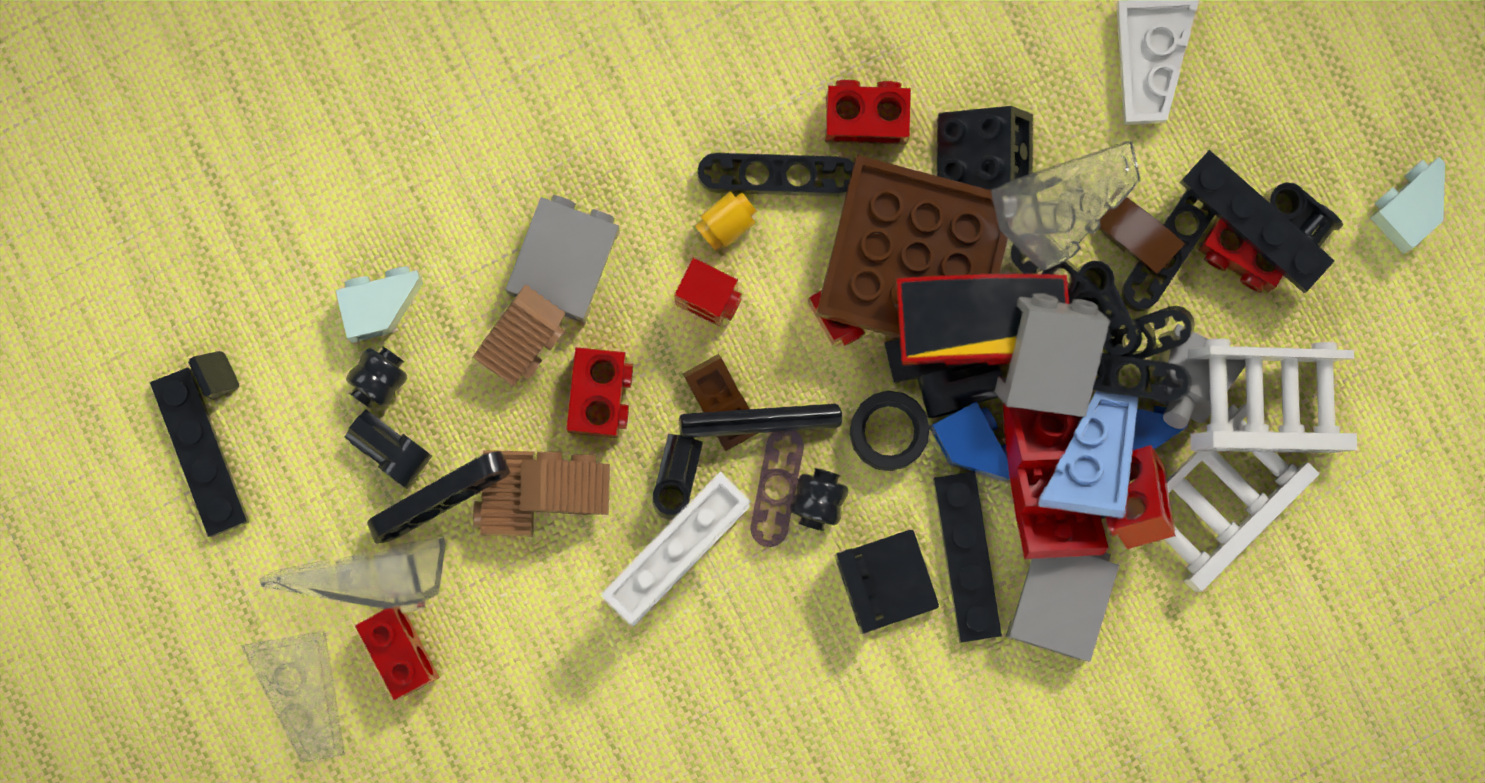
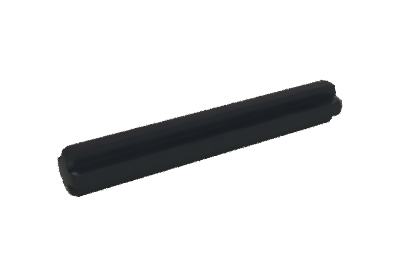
M837 404L689 413L680 415L679 432L684 438L838 428L842 424L841 407Z

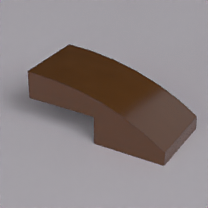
M1123 194L1093 224L1123 252L1125 250L1129 252L1155 277L1185 245L1182 240L1162 223Z
M719 354L683 373L703 412L750 409ZM758 433L717 436L726 452Z

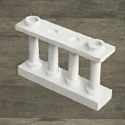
M1230 339L1204 340V347L1188 350V359H1209L1211 424H1207V432L1190 434L1191 451L1338 453L1357 450V433H1340V426L1335 425L1333 362L1354 359V350H1337V343L1334 342L1312 343L1311 349L1230 346ZM1226 360H1245L1247 425H1243V431H1233V424L1228 423ZM1262 361H1281L1283 425L1279 426V432H1269V425L1264 424ZM1298 362H1316L1318 426L1314 427V433H1305L1304 425H1300Z
M1247 403L1239 408L1232 404L1228 408V423L1233 424V431H1243V425H1247L1243 420L1247 416ZM1195 451L1167 479L1168 492L1173 489L1218 535L1216 540L1220 543L1209 555L1205 551L1200 553L1175 526L1176 536L1164 539L1189 564L1187 569L1191 573L1183 581L1194 592H1202L1320 474L1309 462L1296 467L1293 463L1288 465L1276 452H1252L1276 476L1274 481L1279 486L1268 497L1263 492L1259 495L1217 451ZM1201 461L1247 505L1245 510L1250 515L1239 526L1234 521L1230 524L1185 479Z
M719 472L600 596L630 625L635 626L748 510L751 501L729 479Z

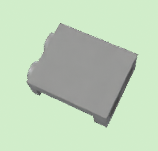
M553 195L551 200L541 197L505 290L508 295L516 297L523 286L528 285L531 290H536L538 295H543L546 300H550L551 304L557 305L558 309L563 310L566 317L586 323L591 310L590 304L614 241L619 236L620 228L618 225L613 224L615 218L604 212L592 209L589 215L575 210L576 203L561 196Z
M1038 293L1033 294L1032 299L1019 297L1017 306L1022 311L1020 327L1007 378L998 376L995 388L996 395L1006 406L1086 417L1110 320L1097 309L1098 306L1089 301L1075 299L1072 305L1058 303V299Z
M1106 552L1103 555L1031 559L1013 621H1010L1006 637L1090 662L1119 564L1109 562L1111 554Z

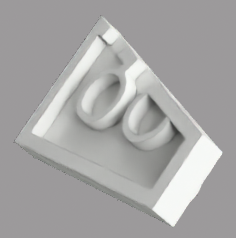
M1118 0L1116 9L1124 125L1165 123L1167 121L1199 0Z

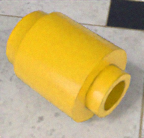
M728 192L700 216L702 220L695 227L709 245L717 251L723 245L727 248L756 224L751 216L757 210L742 192L737 197Z

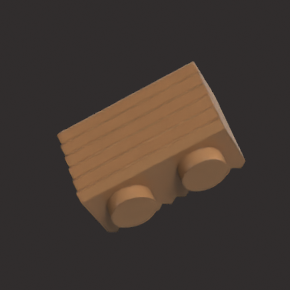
M524 285L472 358L512 386L516 384L521 376L529 380L542 362V359L537 355L543 346L551 350L565 331L559 327L565 312L558 309L557 305L551 304L550 300H546L543 295H538L536 290H531L530 286Z
M483 450V455L495 450ZM501 451L510 474L483 490L481 495L482 501H474L473 525L481 526L480 534L484 536L533 537L534 512L520 511L518 506L521 503L519 500L521 495L519 491L521 484L519 481L521 479L520 471L522 470L520 463L522 460H535L536 454L534 451Z
M537 452V459L522 460L520 463L522 468L519 481L521 484L519 489L521 493L519 500L521 503L518 506L520 511L578 515L609 514L610 464L596 463V455L574 454L571 455V461H562L561 452Z

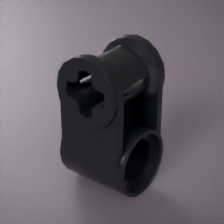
M1286 182L1280 184L1264 195V198L1319 247L1334 230L1339 231L1343 226L1342 220L1333 211L1320 204L1295 183ZM1278 193L1285 194L1291 199L1292 210L1289 214L1283 213L1277 208L1276 197Z

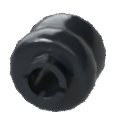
M384 346L380 353L371 348L366 349L362 353L358 365L347 374L346 381L354 387L349 394L370 409L374 402L382 407L388 406L394 397L395 391L407 380V373L399 368L405 361Z
M814 468V475L801 474L798 478L797 494L791 502L790 510L793 514L801 517L798 524L824 531L825 524L837 525L840 522L842 515L841 506L848 496V488L844 484L838 483L841 475Z

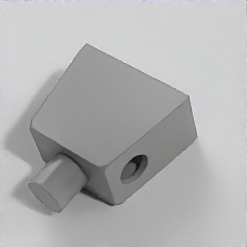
M1176 325L1173 330L1176 336H1180V331L1184 326ZM1195 332L1192 333L1186 343L1160 353L1159 358L1161 362L1175 363L1183 366L1189 371L1192 378L1190 392L1185 398L1178 401L1156 400L1167 406L1163 415L1164 421L1169 426L1177 429L1185 428L1190 419L1198 423H1204L1211 414L1209 359H1188V350L1204 347V340H1208ZM1226 360L1227 391L1244 369L1245 360ZM1171 370L1168 377L1155 376L1154 384L1166 386L1168 389L1167 394L1172 395L1174 388H1181L1182 380L1177 379L1175 371Z

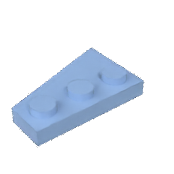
M1100 391L1095 392L1088 406L1086 417H1082L1066 452L1062 455L1056 467L1055 473L1039 499L1038 506L1117 518L1124 517L1138 397Z

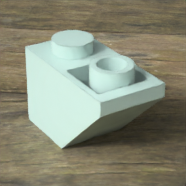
M1440 157L1430 164L1421 160L1405 175V178L1409 181L1408 184L1399 192L1392 187L1374 203L1379 210L1370 219L1403 254L1418 245L1444 220L1445 162Z
M408 266L394 268L385 272L386 278L370 281L368 276L353 278L344 282L345 288L336 290L346 337L349 341L354 343L393 333L423 284L422 277L417 270L410 272Z

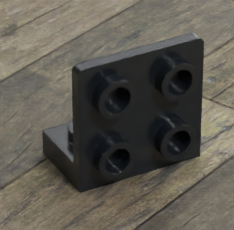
M1013 106L939 113L937 117V176L991 191L1000 190L1015 196L1033 195V114Z
M907 530L853 549L850 548L834 555L860 634L935 610L939 607L913 530Z

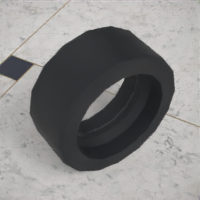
M884 391L871 395L859 405L851 419L849 435L854 451L864 463L878 470L894 471L906 468L920 457L928 443L930 426L926 412L917 400L903 392ZM887 406L904 411L912 420L914 427L913 440L909 447L902 453L892 456L882 455L873 450L865 436V426L870 415L877 409Z

